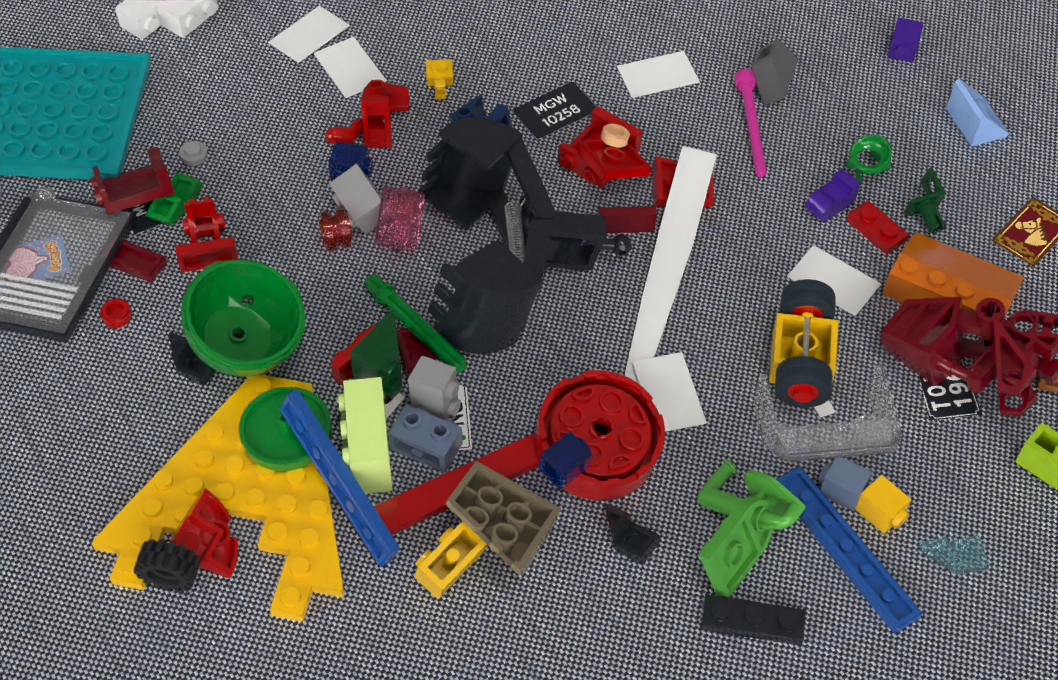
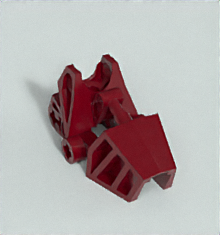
M962 297L906 299L882 330L881 343L885 351L933 386H936L948 376L954 375L966 381L969 390L976 393L984 390L997 377L1001 415L1021 417L1037 402V394L1032 390V380L1036 375L1051 384L1058 379V359H1053L1058 353V334L1052 333L1054 327H1058V314L1020 310L1013 313L1009 320H1006L1005 306L1003 302L996 298L981 300L976 306V311L964 309ZM1020 321H1027L1032 324V328L1027 331H1019L1014 326ZM1042 324L1041 332H1038L1039 326ZM965 333L982 337H978V341L966 339ZM962 357L976 359L969 369L960 365ZM1011 396H1017L1023 401L1022 405L1018 408H1009L1004 402Z

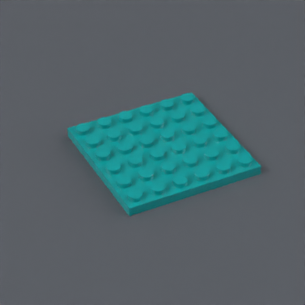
M0 47V175L90 180V178L95 177L92 169L95 166H98L103 179L117 177L119 174H122L151 65L150 54Z

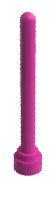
M742 69L734 75L735 86L743 95L755 173L758 177L762 178L766 175L767 171L753 90L757 81L753 70Z

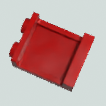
M597 106L591 112V123L569 145L562 142L558 146V163L566 170H571L583 177L587 182L603 188L610 180H602L575 149L577 141L601 139V133L605 125L618 124L629 131L630 137L628 142L638 152L641 148L642 130Z

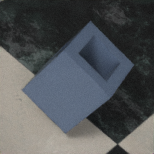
M837 455L832 465L826 463L819 475L818 481L822 482L820 490L827 499L854 511L860 494L867 488L872 471Z

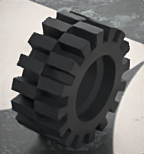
M151 539L149 542L145 541L141 546L134 566V574H137L139 579H144L143 582L146 584L153 583V587L158 589L161 586L166 591H170L171 588L175 592H181V589L187 591L193 587L201 560H199V555H194L195 551L192 549L186 550L187 546L183 544L177 546L174 541L166 543L164 539H159L158 542Z

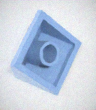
M961 79L956 80L946 109L969 144L975 146L1008 136L1009 132L985 97Z

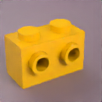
M463 521L455 529L452 526L448 528L438 540L441 544L433 552L428 549L415 563L418 568L414 578L437 599L483 554L487 546Z

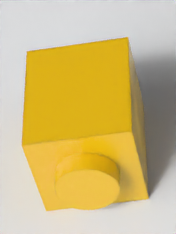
M881 475L860 494L855 510L885 534L893 526L898 529L909 517L907 509L912 499Z

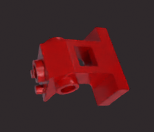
M376 79L371 80L363 89L361 110L365 148H392L390 112L410 111L408 87Z
M207 196L203 197V201L196 202V199H189V203H184L187 218H182L185 235L191 236V243L175 246L181 272L202 270L220 260L221 262L239 260L234 237L224 239L221 237V230L226 229L223 212L218 213L214 199L210 200V197ZM214 236V240L203 242L198 240V238Z

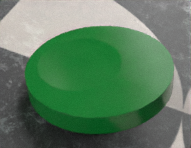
M279 387L266 391L253 399L243 411L239 422L241 443L248 457L261 467L274 471H291L311 464L312 460L279 408L287 394L298 389L331 440L332 422L326 404L316 394L298 387Z

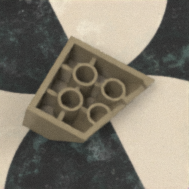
M477 461L446 501V505L518 575H523L551 533L561 510L557 505Z

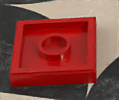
M601 139L577 141L575 149L602 180L646 177L650 175L652 168L629 142L625 147L618 148L607 145Z

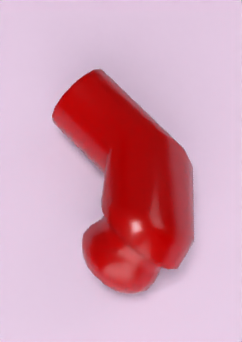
M354 119L348 127H332L326 131L325 139L328 143L335 145H350L363 131V122L360 119Z

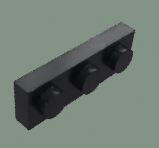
M705 594L701 630L802 646L806 609Z

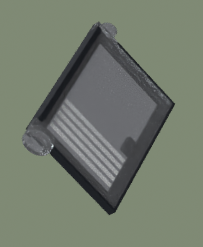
M44 186L40 187L37 193L31 192L28 197L24 196L0 235V328L68 342L120 249L122 242L136 220L135 211L124 209L108 214L104 205L99 206L98 204L55 197V193L50 188Z

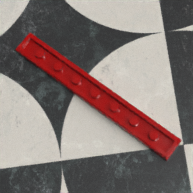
M599 423L593 426L597 436L606 435V429L603 424ZM534 433L373 507L391 535L449 509L446 505L447 499L476 461L510 480L540 467L541 465L535 452Z

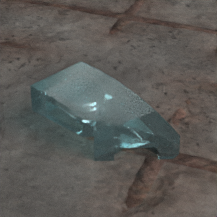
M979 535L948 542L947 537L919 543L922 553L956 575L989 570V563Z

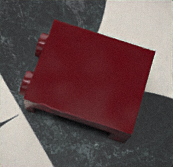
M157 146L147 149L151 165L119 174L117 177L103 179L98 166L92 167L95 177L90 178V182L99 206L105 205L108 214L175 193Z

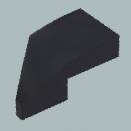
M170 332L168 338L171 343V355L178 374L204 386L216 370L206 365L197 357L185 337Z
M607 503L605 510L615 550L631 560L644 565L660 543L659 534L632 522L629 513Z

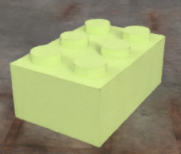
M382 378L343 381L344 393L338 394L339 410L341 413V437L344 447L342 448L343 460L365 494L393 491Z

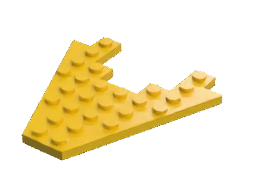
M260 374L250 376L93 539L92 545L94 550L119 554L110 576V581L113 585L144 590L146 583L143 582L144 579H139L137 574H134V566L141 546L145 541L149 542L151 539L158 542L159 539L164 538L165 533L174 534L199 494L206 488L219 499L229 515L265 522L257 544L259 551L287 556L270 607L272 616L304 622L313 592L343 598L344 589L328 485L312 462L303 468L291 471H274L261 467L245 453L239 435V422L243 411L257 396L279 387H298L313 393L311 383Z

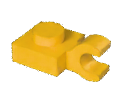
M452 59L426 60L427 86H435V99H446V86L453 85Z

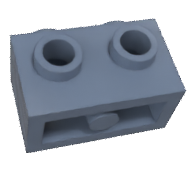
M407 404L388 432L390 450L444 473L448 470L463 444L462 427H459L449 419L443 420L435 417L423 408H414Z

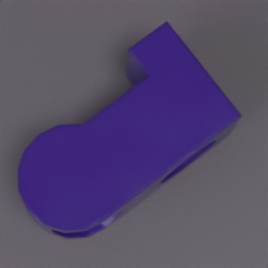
M841 168L834 174L831 181L808 197L805 208L819 220L825 222L856 201L860 182Z

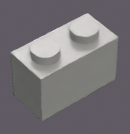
M357 163L329 183L335 192L332 195L333 200L341 210L346 208L348 211L344 216L354 229L358 226L365 235L393 215Z
M421 356L408 378L411 406L423 408L431 415L440 419L450 420L451 416L455 417L461 405V400L458 399L460 383L457 381L456 367Z

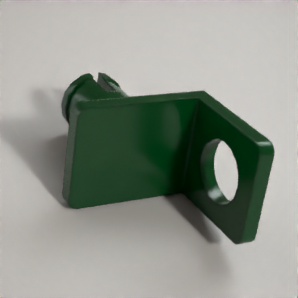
M929 168L921 180V185L927 195L910 200L903 214L905 217L921 214L929 229V233L934 234L935 231L936 233L940 232L947 226L937 209L946 192L934 169ZM930 179L934 184L935 192L931 190Z

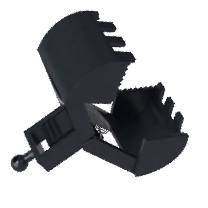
M477 117L461 118L450 122L440 130L439 136H441L442 140L428 152L426 159L429 163L434 162L422 173L421 180L427 182L418 189L415 199L418 201L421 199L426 200L428 204L438 208V211L443 212L445 216L455 220L456 224H460L462 228L467 229L473 226L490 209L504 244L499 240H491L490 244H485L484 248L480 247L479 251H474L473 255L463 258V261L458 262L457 266H450L446 262L442 264L439 274L455 288V292L453 294L445 285L438 282L433 293L449 307L448 312L434 300L430 302L427 310L440 322L435 323L433 328L455 349L467 353L484 354L506 349L518 342L541 286L544 267L592 271L601 249L612 250L614 254L624 256L630 252L632 242L628 236L623 234L617 235L613 239L606 238L607 233L603 215L555 212L550 197L524 144L521 132L490 119ZM511 168L524 193L519 203L509 202L504 192ZM510 203H517L518 207H511ZM582 239H586L584 245H581L583 242Z

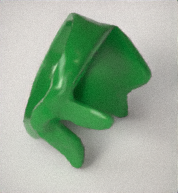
M875 134L866 135L856 140L850 147V157L846 163L848 169H855L856 180L861 182V173L871 175L892 168V148L890 143L884 137ZM863 150H871L872 157L879 163L873 166H866L858 160V154Z

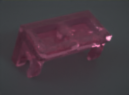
M389 186L383 187L374 243L394 251L417 250L425 194L400 186L399 190Z

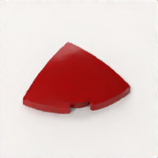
M205 488L188 510L170 541L176 542L175 545L177 546L181 544L187 546L186 550L192 549L195 551L194 555H199V560H201L199 567L227 578L232 576L237 562L238 541L236 537L231 539L230 529L227 523L231 521V517L219 499Z

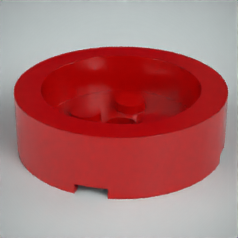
M583 371L582 375L570 379L565 378L560 381L546 396L535 427V452L544 472L563 490L577 497L589 500H613L637 490L652 473L665 439L663 416L659 414L652 402L653 397L637 382L624 375L610 371ZM599 423L604 424L609 429V433L599 437L594 431L593 426ZM566 456L577 467V469L575 470L566 461L559 476L557 477L556 473L564 457Z

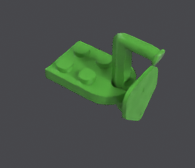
M725 459L723 464L700 490L698 501L703 507L728 517L722 521L712 538L704 544L699 557L716 596L729 598L766 549L773 529H784L792 526L806 507L774 477L755 470H748L744 475V480L751 496L742 499L720 491L719 489L730 476L737 475L735 466L731 461Z

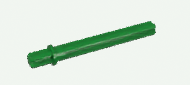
M377 274L366 277L364 281L366 288L374 295L375 301L380 305H384L443 363L456 367L457 374L467 368L466 358L396 293L395 287L392 284L385 283Z

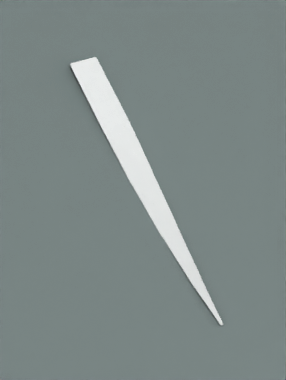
M682 146L646 279L626 365L625 376L638 384L639 381L632 362L655 357L695 240L717 156L714 153Z

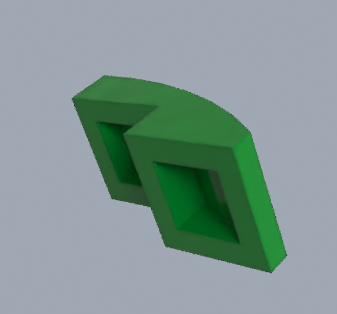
M176 172L171 181L175 193L153 200L146 216L168 225L175 223L186 212L184 203H189V199H195L203 187L199 179Z

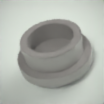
M200 141L186 142L179 150L181 160L191 167L203 164L208 154L206 145Z

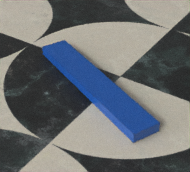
M296 389L289 392L279 408L280 412L377 564L382 567L390 563L400 550L399 545L299 390Z
M800 465L776 479L805 505L806 509L799 518L894 635L921 618L923 614Z

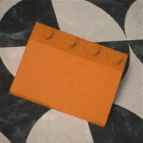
M915 232L893 265L888 275L883 295L901 303L906 299L962 297L963 308L976 311V306L981 300L996 298L1003 302L1006 316L1024 277Z

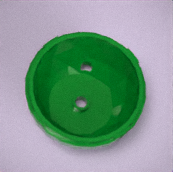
M220 260L212 263L192 280L182 299V328L192 351L206 365L226 375L240 377L257 376L274 369L288 359L298 346L305 331L306 315L300 291L292 280L289 281L287 277L274 268L260 262L249 260H227L221 262ZM244 298L250 299L252 301V305L248 303H241V301ZM233 333H239L243 337L240 339L235 338Z

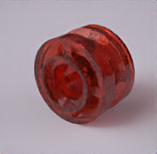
M335 209L333 216L328 211L320 212L319 226L324 245H327L328 251H335L337 244H341L343 248L352 247L351 225L344 209Z

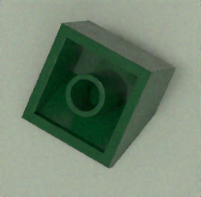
M391 312L350 351L354 380L381 377L384 403L390 397H395L402 387L395 315Z

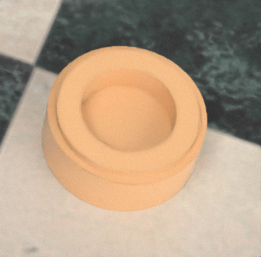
M618 124L605 125L601 133V140L604 143L618 148L625 147L630 137L629 131Z

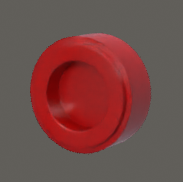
M123 299L108 300L100 309L102 321L109 328L124 327L132 318L130 306Z

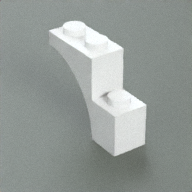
M124 0L115 7L120 27L142 40L154 32L160 25L184 38L207 18L212 16L218 10L217 0Z

